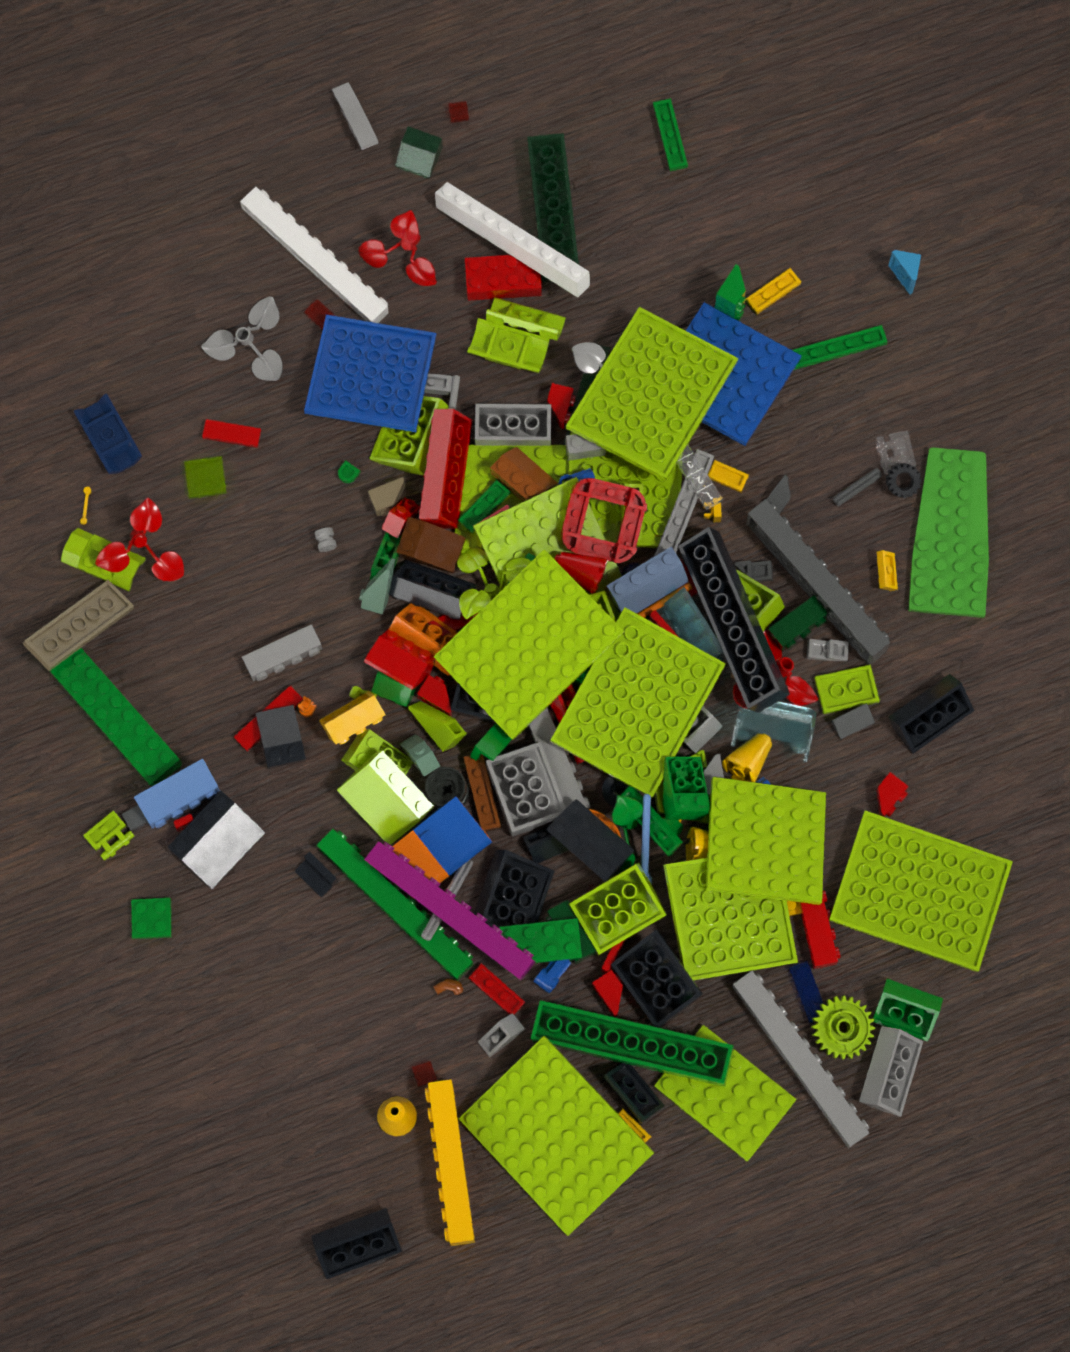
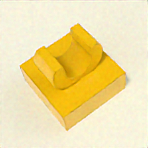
M713 499L712 504L705 503L703 509L708 508L711 512L705 513L704 518L710 519L713 517V523L721 522V499Z

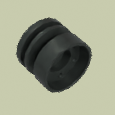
M440 767L429 774L425 790L428 798L437 809L442 808L456 796L463 805L466 804L469 798V787L458 770L452 767ZM446 788H447V789H451V790H452V793H451V794H449V793L446 794V792H445L444 790H445Z

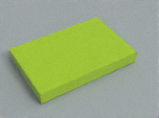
M871 665L814 677L823 714L860 707L866 703L870 705L880 702Z

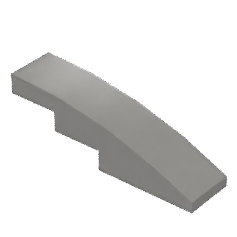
M349 82L333 88V95L340 105L341 111L361 150L378 144L377 137Z

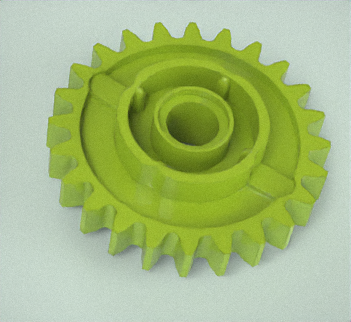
M837 996L833 997V1002L827 999V1006L820 1004L822 1011H815L818 1017L812 1018V1020L816 1022V1025L811 1026V1028L816 1029L812 1036L818 1037L815 1044H822L820 1050L827 1049L826 1055L833 1053V1058H837L840 1055L841 1060L845 1059L846 1055L849 1059H852L853 1053L859 1056V1050L866 1051L864 1045H871L868 1038L874 1037L870 1030L875 1029V1027L870 1026L874 1019L868 1018L871 1012L864 1011L866 1005L860 1007V1000L853 1002V997H849L846 1000L845 996H841L840 1000ZM841 1022H844L847 1025V1031L845 1033H842L839 1030V1025Z

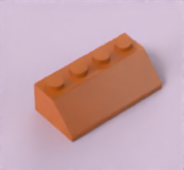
M412 603L395 616L389 630L396 632L406 640L412 641L415 645L429 651L434 656L458 633L425 608L415 606ZM434 620L450 631V633L441 637L442 629L436 625H429L428 622ZM435 660L434 666L449 676L450 674Z

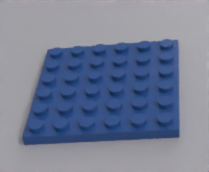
M704 302L686 331L737 357L738 362L702 420V423L746 446L799 363L801 355Z
M326 315L304 414L416 432L435 346L436 333Z

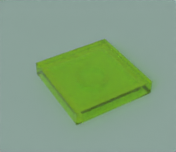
M222 456L184 461L189 499L227 494Z

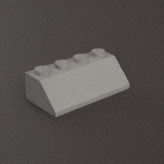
M882 1026L859 1102L871 1108L901 1117L923 1041L900 1029Z

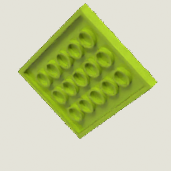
M705 1025L695 1035L696 1037L726 1043ZM736 1050L733 1051L725 1087L664 1073L654 1086L746 1162L749 1161L797 1100Z

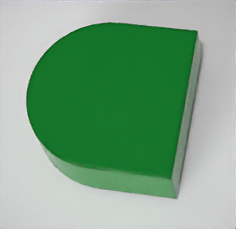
M346 460L338 470L339 479L347 484L354 482L361 473L358 468Z

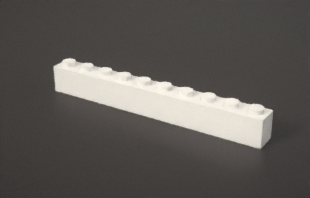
M446 182L435 192L436 208L571 294L579 297L590 286L588 270L450 183Z
M255 187L240 201L242 209L361 318L368 322L379 323L389 313L388 303L382 297L378 298L374 294V290L369 285L365 286L356 273L352 274L349 272L344 262H338L332 251L329 249L325 250L322 247V243L316 237L312 238L303 225L299 226L295 223V218L289 213H284L281 205L276 201L273 203L263 189L260 191Z

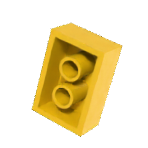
M367 691L319 721L330 740L335 745L338 743L341 745L349 740V736L364 732L366 730L365 727L371 723L375 725L383 720L382 717L386 714L375 695Z

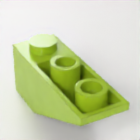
M422 701L408 707L442 752L455 747L467 734L455 718Z

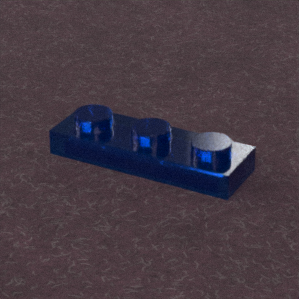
M806 961L789 967V971L809 1024L815 1022L812 1018L818 1017L815 1011H822L820 1004L824 1003L809 963Z

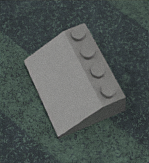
M541 742L498 756L494 761L486 760L489 777L512 837L555 820L566 809Z

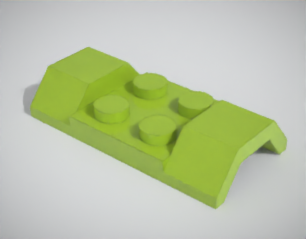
M496 297L494 298L491 310L487 309L486 321L500 325L508 323L512 327L526 328L529 332H540L539 336L558 341L562 333L566 317Z
M478 318L475 334L467 353L520 370L525 369L539 373L547 354L550 339Z
M79 528L74 530L63 549L61 562L105 582L109 580L114 586L129 592L133 578L139 566L145 562L146 558L130 551L127 553L130 558L127 568L120 572L107 571L98 567L95 561L99 552L112 542Z

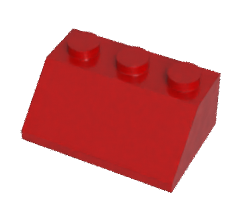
M388 629L379 636L364 662L413 690L430 675L436 659L429 651L418 647L412 641L406 640L396 632Z

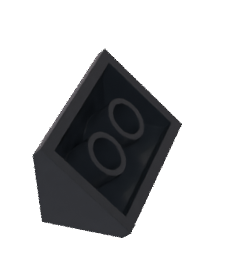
M622 1063L604 1075L603 1080L640 1125H643L665 1106L632 1065Z

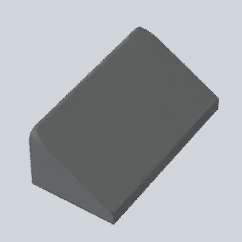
M867 703L832 721V725L840 740L875 723Z

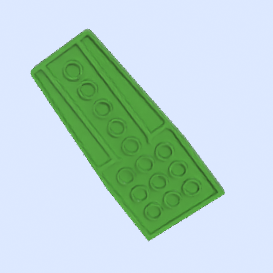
M930 448L912 553L908 611L985 618L989 565L986 454L979 451Z

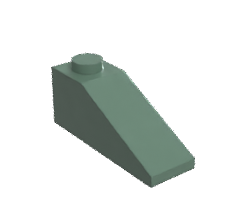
M391 558L368 582L366 589L361 590L359 600H362V609L383 614L388 604L395 559Z
M414 734L400 743L401 748L423 776L440 767L433 751L418 735Z

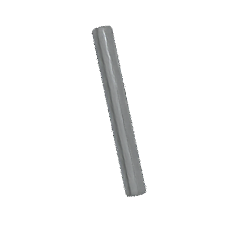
M469 860L457 870L447 889L453 894H457L473 865L472 860ZM433 913L421 937L430 941L442 919Z

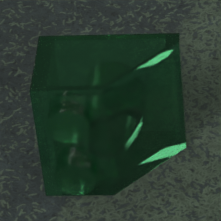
M408 126L401 141L395 167L430 179L443 148L442 138Z

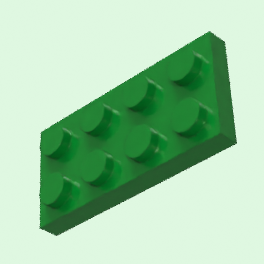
M578 918L500 927V930L503 931L500 935L506 939L511 937L518 943L517 948L521 951L525 948L534 955L532 959L535 963L582 958Z

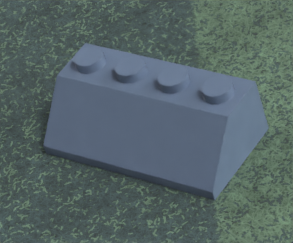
M671 546L610 583L604 589L619 614H621L624 607L637 614L686 584L689 580L680 559Z

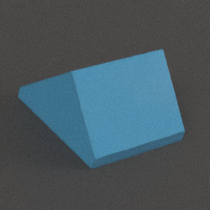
M894 250L888 266L907 292L911 294L917 280L921 255Z

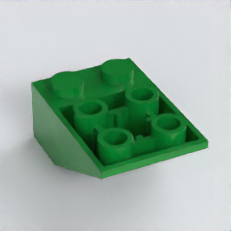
M665 757L663 806L666 820H701L710 812L701 757Z

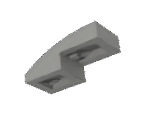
M808 639L806 659L847 661L849 642L832 639L829 641Z

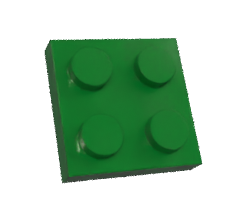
M171 898L131 900L132 939L172 938Z

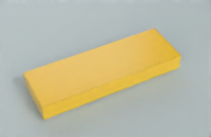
M789 268L747 297L746 302L757 315L799 286L801 280Z

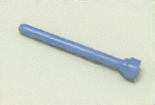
M644 794L641 867L652 885V876L649 873L651 796Z

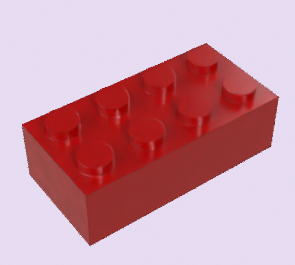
M512 255L465 258L468 301L494 299L495 297L503 299L542 296L541 274Z

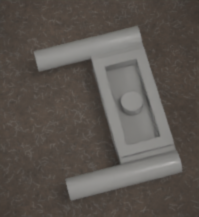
M428 374L425 393L449 395L450 393L448 409L456 410L460 376Z

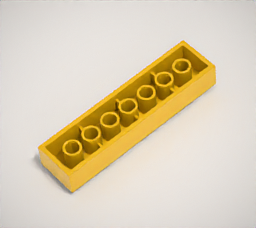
M452 1079L428 1083V1088H425L427 1103L431 1102V1108H428V1116L430 1122L434 1124V1128H430L432 1141L436 1142L437 1148H433L435 1162H439V1168H436L437 1180L442 1182V1188H439V1196L441 1202L445 1204V1208H441L443 1221L447 1222L448 1228H444L445 1240L450 1242L451 1246L475 1243Z

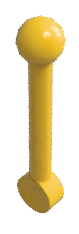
M90 487L84 488L83 516L80 519V523L83 525L87 524L88 498L92 492Z

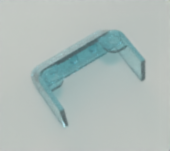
M777 702L760 713L739 706L731 746L735 747L736 738L740 741H747L753 735L764 733L771 739L789 742L794 752L804 753L803 762H807L817 713L810 708L783 702Z

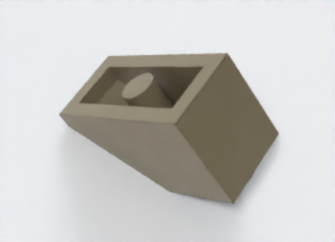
M403 477L368 491L370 501L377 516H387L389 511L397 505L405 488Z

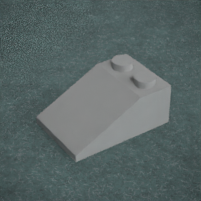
M702 706L684 742L696 753L723 726Z

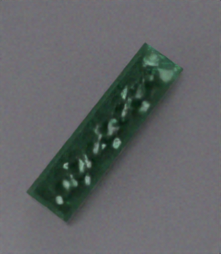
M564 133L527 137V147L538 240L579 265ZM542 275L543 283L553 282Z

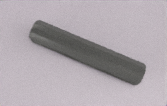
M878 468L873 469L835 495L833 502L837 506L842 505L880 479L882 473Z

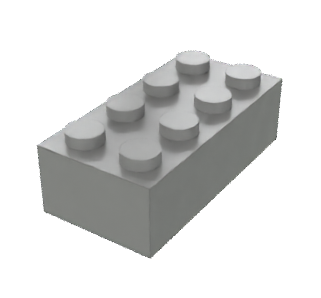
M476 404L475 445L551 446V405Z

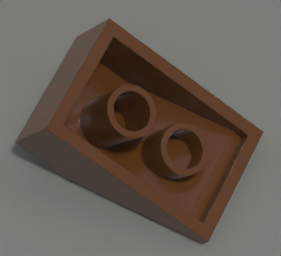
M409 517L396 553L402 559L454 573L466 537Z

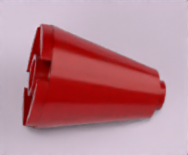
M561 552L560 555L556 554L554 559L590 594L596 593L599 587L597 585L600 583L608 563L606 558Z

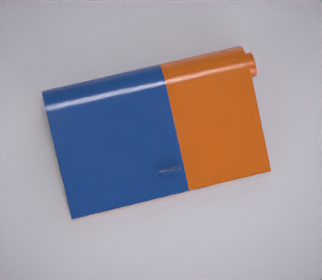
M456 796L392 847L395 848L393 852L396 855L403 854L410 860L408 864L413 868L417 865L424 870V876L427 879L433 877L441 883L491 844L492 840Z

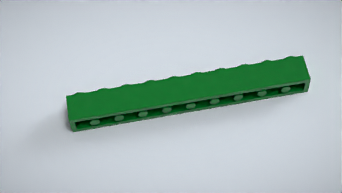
M332 829L317 844V848L458 981L474 965L472 961L473 956L466 950L462 952L457 947L459 943L452 936L448 938L443 934L445 930L440 925L430 941L423 939L421 935L431 918L429 914L424 910L420 912L415 907L417 903L408 896L406 898L401 894L403 890L395 883L392 885L385 875L366 862L365 858L359 854L361 850L354 843L350 845L346 841L347 837L340 830L336 832Z

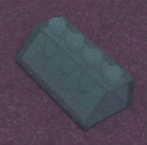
M683 587L664 603L663 614L668 621H672L674 632L681 636L684 641L723 661L724 652L718 639L685 587Z

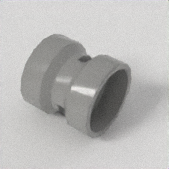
M322 528L314 532L315 538L319 540L317 545L319 552H328L337 547L336 541L333 539L334 533L332 528Z

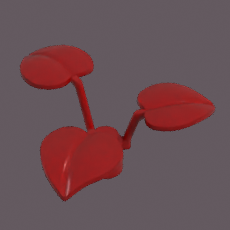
M412 210L396 216L391 221L390 228L395 237L402 238L397 244L385 250L384 244L381 241L370 239L359 247V255L367 264L375 268L383 267L388 261L386 254L400 245L404 250H412L411 263L406 266L408 277L416 284L422 286H432L437 283L432 263L423 257H418L414 260L415 251L417 250L416 245L420 242L421 238L418 223Z
M148 497L130 515V523L134 529L130 533L131 541L128 542L127 549L125 550L122 542L109 543L99 552L95 561L98 567L107 571H123L130 562L127 553L130 552L132 545L137 548L146 547L157 561L152 565L151 570L158 579L175 581L184 575L183 560L178 553L166 551L158 558L147 543L146 531L156 532L162 524V515L159 508Z
M764 631L763 633L782 677L786 676L785 683L790 693L787 699L796 706H805L818 701L816 693L805 680L798 676L790 678L792 675L791 671L794 668L793 661L788 657L782 658V651L771 638L768 631ZM736 682L733 687V698L739 706L748 709Z

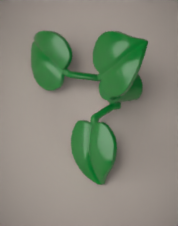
M618 795L612 812V820L616 825L621 826L625 842L629 845L627 829H634L637 826L638 822L636 819L642 815L643 806L635 799ZM666 817L662 818L674 833L679 836L683 830V824L679 820H666ZM633 853L616 874L622 873L633 866L635 862V855Z

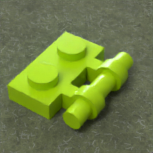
M112 811L83 836L96 851L102 846L104 847L105 851L100 856L105 861L110 856L116 855L115 852L122 846H127L134 837V834L128 831L123 835L121 831L126 825ZM114 836H117L119 840L110 846L107 842Z

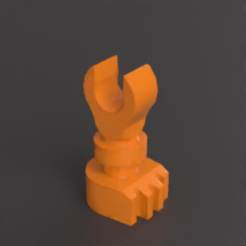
M306 696L298 704L299 713L303 717L312 716L317 707Z

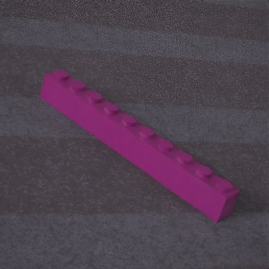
M378 841L364 859L366 862L518 979L522 980L535 963L532 959L534 956L525 948L521 951L516 947L518 943L511 937L506 939L500 935L503 932L494 924L492 927L485 923L487 919L480 913L474 915L470 912L472 907L463 900L461 903L457 902L454 899L456 895L450 890L446 889L444 892L439 888L440 883L433 877L427 879L424 876V870L417 865L414 868L409 865L408 862L410 860L403 854L396 855L393 852L395 848L386 841L384 844Z

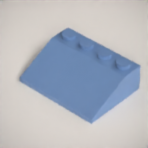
M201 759L134 796L153 829L154 827L160 828L167 823L166 821L172 817L173 819L180 817L184 814L183 811L188 808L194 809L201 804L200 802L206 798L207 800L214 798L220 789L205 761Z

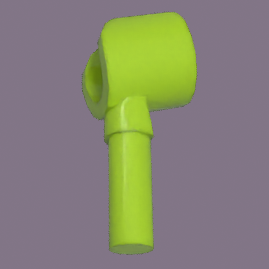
M354 686L349 696L356 699L360 694L362 695L367 691Z

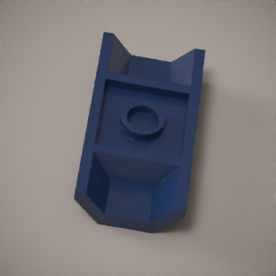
M107 393L97 403L85 409L74 410L76 417L109 474L120 473L132 467L141 459L142 455Z

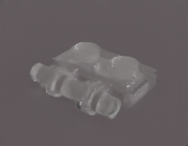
M908 430L889 434V442H884L883 436L876 438L877 452L880 453L881 457L880 465L884 469L885 474H888L889 469L891 470V465H897L898 463H907L916 468ZM888 449H892L894 457L888 458Z

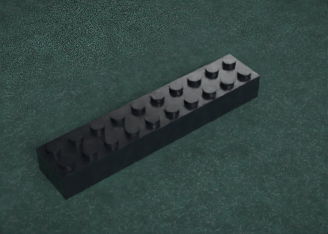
M708 527L678 547L746 706L749 710L760 713L787 697L790 693L719 531Z

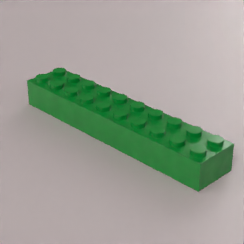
M82 648L49 671L151 787L165 780L182 765L177 755Z
M541 1000L531 1035V1040L535 1043L543 1036H546L556 1048L723 1087L726 1085L734 1046Z

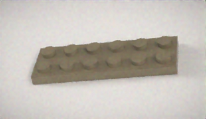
M107 580L24 640L23 645L50 671L132 611L134 605Z

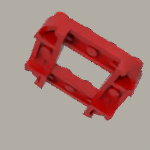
M595 478L578 480L572 487L561 529L563 545L574 553L602 557L614 563L627 561L637 551L636 546L644 514L647 511L644 496L635 488ZM590 497L626 506L617 543L581 535Z

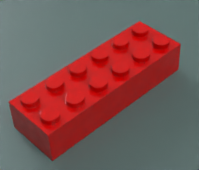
M434 409L431 419L432 428L429 436V450L426 456L427 464L426 471L424 472L419 519L443 529H458L472 419L455 409Z

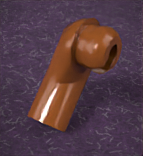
M445 979L433 986L437 995L446 990L453 991L455 995L463 992L461 982L453 979Z

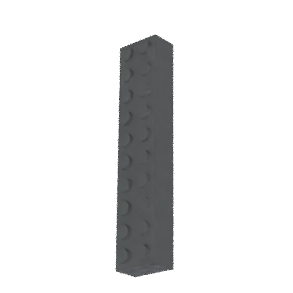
M765 499L748 513L746 525L810 598L815 596L827 611V618L863 660L868 665H871L887 652L890 644L889 636L885 631H880L874 618L868 617L864 612V607L852 599L851 592L839 584L840 580L838 577L826 569V563L822 559L818 560L814 555L813 548L810 545H805L800 533L791 529L789 521L784 516L781 517L778 514L777 507Z

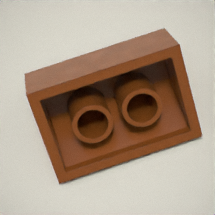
M518 447L504 453L490 467L491 475L522 502L558 485V482Z

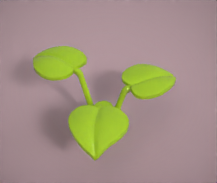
M472 548L466 550L465 553H461L457 560L459 570L464 573H472L478 569L486 586L484 591L469 589L460 596L459 607L464 618L467 620L472 615L479 613L503 590L505 577L508 582H511L531 561L522 557L509 561L506 564L507 571L503 572L500 587L498 588L495 584H488L481 568L489 563L484 550Z

